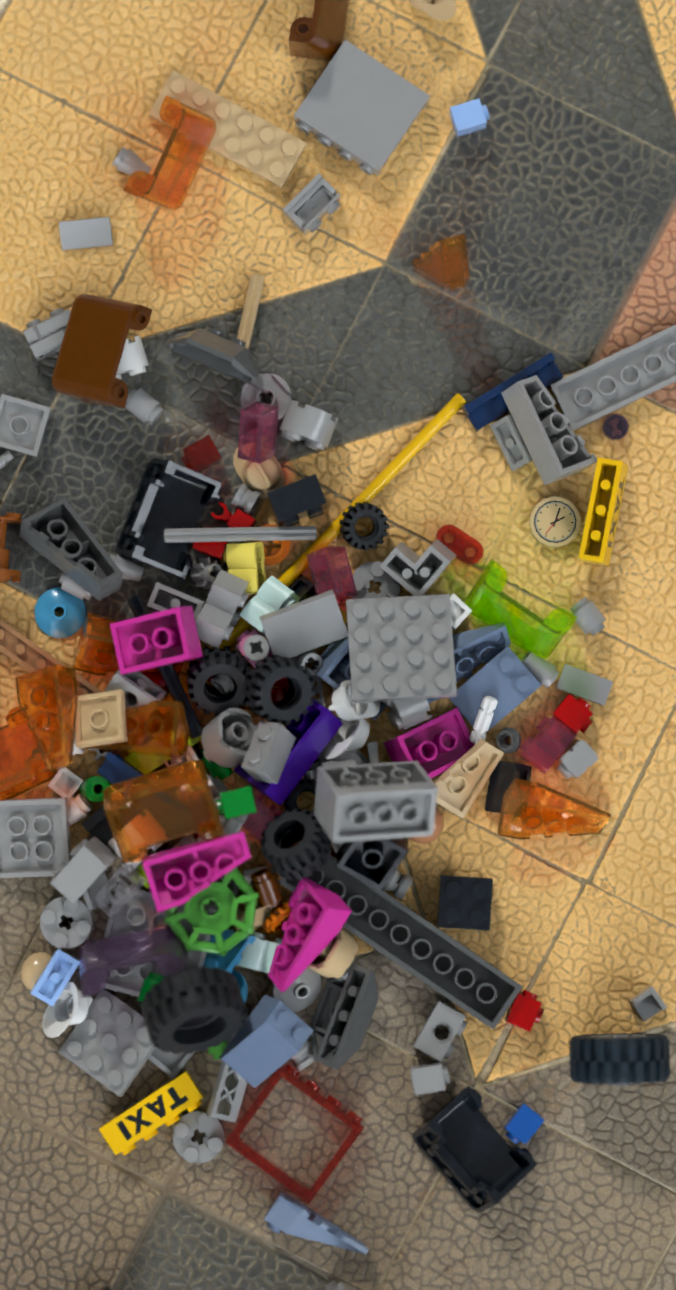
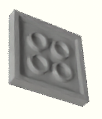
M68 797L0 800V878L55 876L52 874L62 862L67 865L72 859L69 855L71 853Z
M102 988L88 1008L85 1020L77 1024L59 1053L116 1095L122 1097L156 1047L150 1041L144 1016L110 991Z

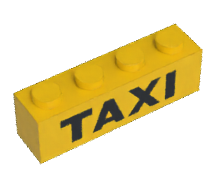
M600 457L597 459L578 557L584 562L605 566L610 564L628 471V465L623 461Z
M186 1070L101 1126L99 1131L115 1155L122 1152L125 1156L137 1148L135 1145L137 1141L142 1138L147 1141L158 1134L157 1128L164 1123L169 1127L180 1119L178 1114L185 1109L190 1113L202 1105L200 1099L204 1095L188 1070Z

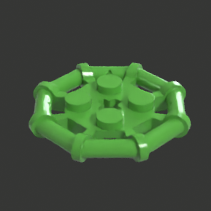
M237 866L225 875L222 883L213 882L209 887L191 897L185 903L184 913H177L178 906L167 909L166 918L163 919L164 923L170 926L183 943L186 951L208 952L225 956L230 949L255 932L253 929L257 898L260 897L240 873ZM232 879L244 894L243 896L237 898L228 887ZM210 900L215 901V905L218 906V911H215L213 916L208 915V911L204 910V905H208ZM246 902L244 922L237 920L238 903ZM186 918L195 930L191 936L183 928L179 920ZM233 924L239 928L237 932L224 941L221 933ZM200 933L215 935L216 943L197 940Z

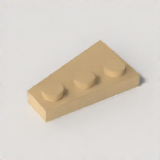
M480 739L433 782L438 788L436 802L464 818L504 753L483 739Z

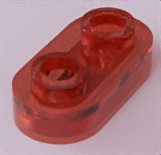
M444 525L438 530L436 540L438 539L455 553L457 560L466 565H474L481 560L483 547L477 540L454 525ZM446 534L453 536L454 540L451 543L444 541ZM467 548H472L475 551L473 557L466 556L465 550Z

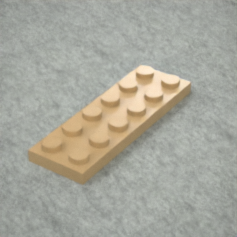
M174 70L149 112V117L281 189L284 187L307 146L306 142Z

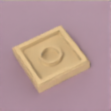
M118 689L74 696L76 747L86 748L127 742L124 690Z

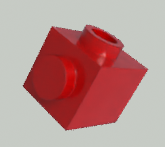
M570 694L564 698L551 714L574 734L578 733L579 730L584 733L593 722L590 719L593 714L589 710L591 705L581 697L576 700Z
M524 990L522 994L518 993L510 1006L505 1021L530 1032L534 1022L539 1023L544 1009L540 1008L542 1003L537 1001L538 995Z

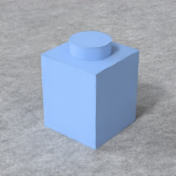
M479 98L452 106L449 111L457 137L486 128V120L490 119L486 105H481Z

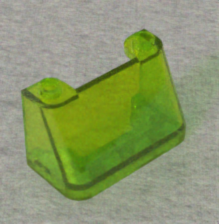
M491 559L466 597L465 604L472 610L470 614L488 626L504 623L511 642L527 653L531 651L542 659L548 658L578 617L563 608H557L552 610L545 619H542L502 592L507 583L508 574L503 566Z

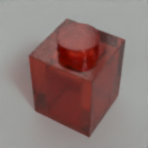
M210 435L182 449L185 456L181 457V460L185 467L193 469V471L198 473L222 461V457Z

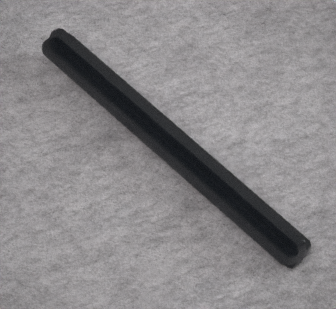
M136 595L128 600L135 618L149 614L140 595ZM173 665L158 667L190 738L194 739L201 736L203 732L202 727Z

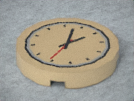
M552 496L543 499L535 505L530 514L529 526L532 535L539 543L547 547L559 548L566 546L575 539L580 530L581 519L577 508L572 502L563 497Z

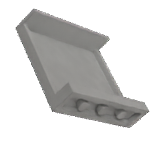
M345 40L294 114V121L297 122L296 126L303 132L309 133L311 131L317 135V140L324 146L330 147L332 145L338 149V154L345 160L351 161L353 159L359 163V168L366 174L372 175L374 173L379 177L381 169L421 110H424L429 103L430 95Z

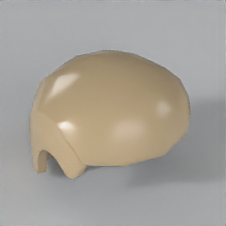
M46 952L33 953L24 961L21 966L20 975L26 989L32 990L52 955Z

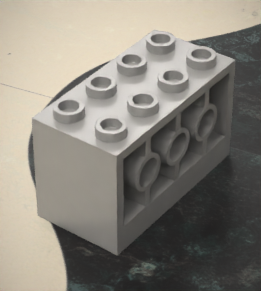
M418 761L318 767L314 815L332 843L433 836L438 788Z

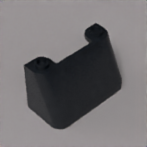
M152 459L145 469L118 539L116 553L185 579L193 567L191 555L187 553L191 542L166 543L163 537L164 529L197 528L204 507L218 501L222 483L170 460Z
M468 1085L412 1134L416 1145L473 1210L483 1212L497 1205L537 1163L533 1160L532 1154L527 1149L519 1147L512 1149L479 1111L482 1107L481 1095Z

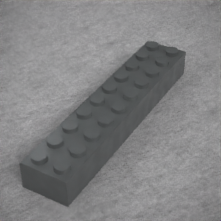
M330 854L327 855L328 861L322 863V868L319 871L315 870L310 877L304 876L339 895L350 908L351 913L343 925L345 929L493 1030L522 989V985L383 890L379 891L338 868L337 859ZM281 877L278 883L294 893L300 880H297L296 877L293 880Z

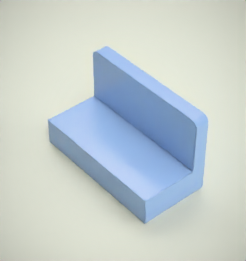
M57 948L30 993L53 1007L78 967L79 959Z

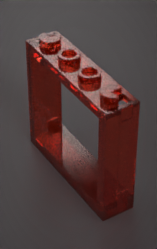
M287 1064L286 1067L282 1065L274 1072L227 1137L225 1143L310 1204L362 1132L364 1125L361 1123L363 1119L352 1110L349 1113L345 1112L340 1108L342 1105L340 1101L331 1095L327 1098L319 1093L321 1088L309 1079L307 1082H304L298 1077L300 1072ZM281 1077L352 1128L350 1134L310 1189L239 1137Z

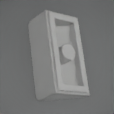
M110 217L59 222L62 250L113 246Z

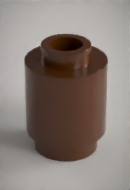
M269 868L253 873L250 876L252 879L250 884L253 890L259 894L260 898H257L259 906H269L266 909L278 906L283 898V894L275 874L271 873Z

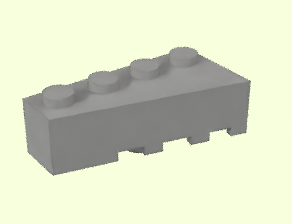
M537 375L518 381L501 393L544 485L582 472L597 462L596 456L594 454L590 455L583 446L585 441L580 435L576 436L568 425L570 421L567 416L561 414L554 406L556 401Z

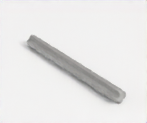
M315 526L164 529L163 537L166 543L315 540L317 530Z

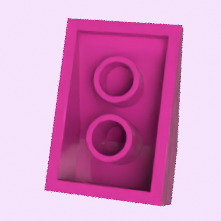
M192 606L176 607L110 624L121 675L203 657Z
M458 707L383 743L392 762L418 761L430 779L449 769L475 745L469 739L471 734Z

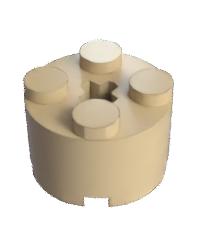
M342 928L307 968L324 977L340 978L351 965L355 954L358 952V943L355 942L353 935L349 931Z

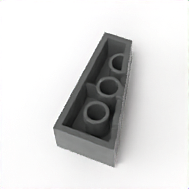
M65 498L21 521L20 537L97 600L100 601L121 588L123 573Z

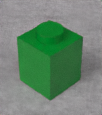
M251 786L220 793L221 799L216 800L219 814H225L226 820L257 813Z

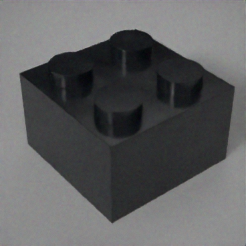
M316 474L267 492L279 526H295L300 523L299 519L309 516V519L319 517L324 514V509H327V502Z
M408 837L344 842L337 852V867L382 891L409 851Z
M440 875L437 927L490 931L493 879Z

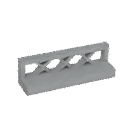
M233 1034L232 1038L227 1041L226 1047L229 1045V1043L236 1034ZM224 1061L221 1062L206 1115L236 1123L247 1082Z

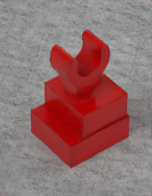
M218 502V505L224 509L222 515L218 516L211 512V516L215 520L227 522L228 527H254L257 523L253 517L240 509H237L233 515L222 502Z

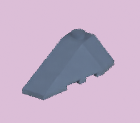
M504 623L452 634L456 683L463 677L468 679L473 675V669L481 663H488L511 644ZM429 698L427 699L428 704L440 698Z
M282 1190L264 1216V1220L267 1221L266 1226L278 1234L280 1231H283L289 1235L366 1254L369 1250L367 1245Z

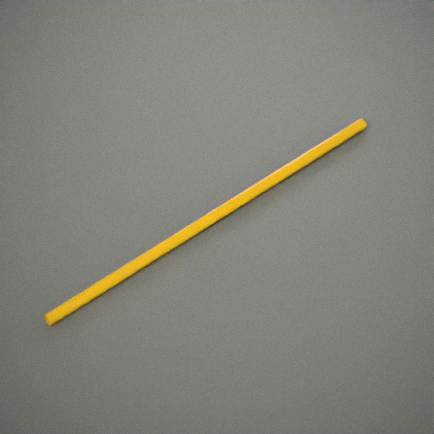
M457 393L350 505L356 506L355 503L358 502L370 503L466 403V400ZM343 512L278 579L280 582L289 587L340 534L339 528H342V525L339 523L340 519L343 520L344 518L342 516ZM241 617L237 625H233L234 629L229 640L223 639L219 649H224V646L231 647L237 641L236 639L251 625ZM186 674L180 681L185 693L188 692ZM170 692L158 707L164 715L175 705Z

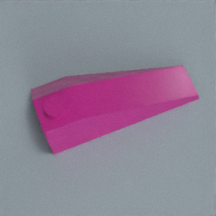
M244 831L142 857V863L157 912L183 905L191 897L209 887L211 883L221 876L226 875L246 861L251 855Z
M307 877L300 880L290 898L288 905L292 908L288 922H283L282 930L285 931L281 945L276 946L268 974L280 992H285L334 939L351 913L350 908L339 895Z

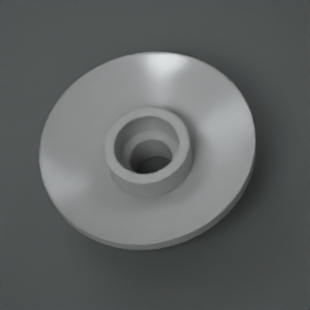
M306 968L285 992H280L274 984L273 996L275 999L281 1000L293 1012L304 1010L314 1003L320 993V974Z

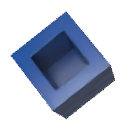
M522 1102L504 1125V1128L508 1131L505 1135L516 1144L521 1141L526 1145L545 1120Z

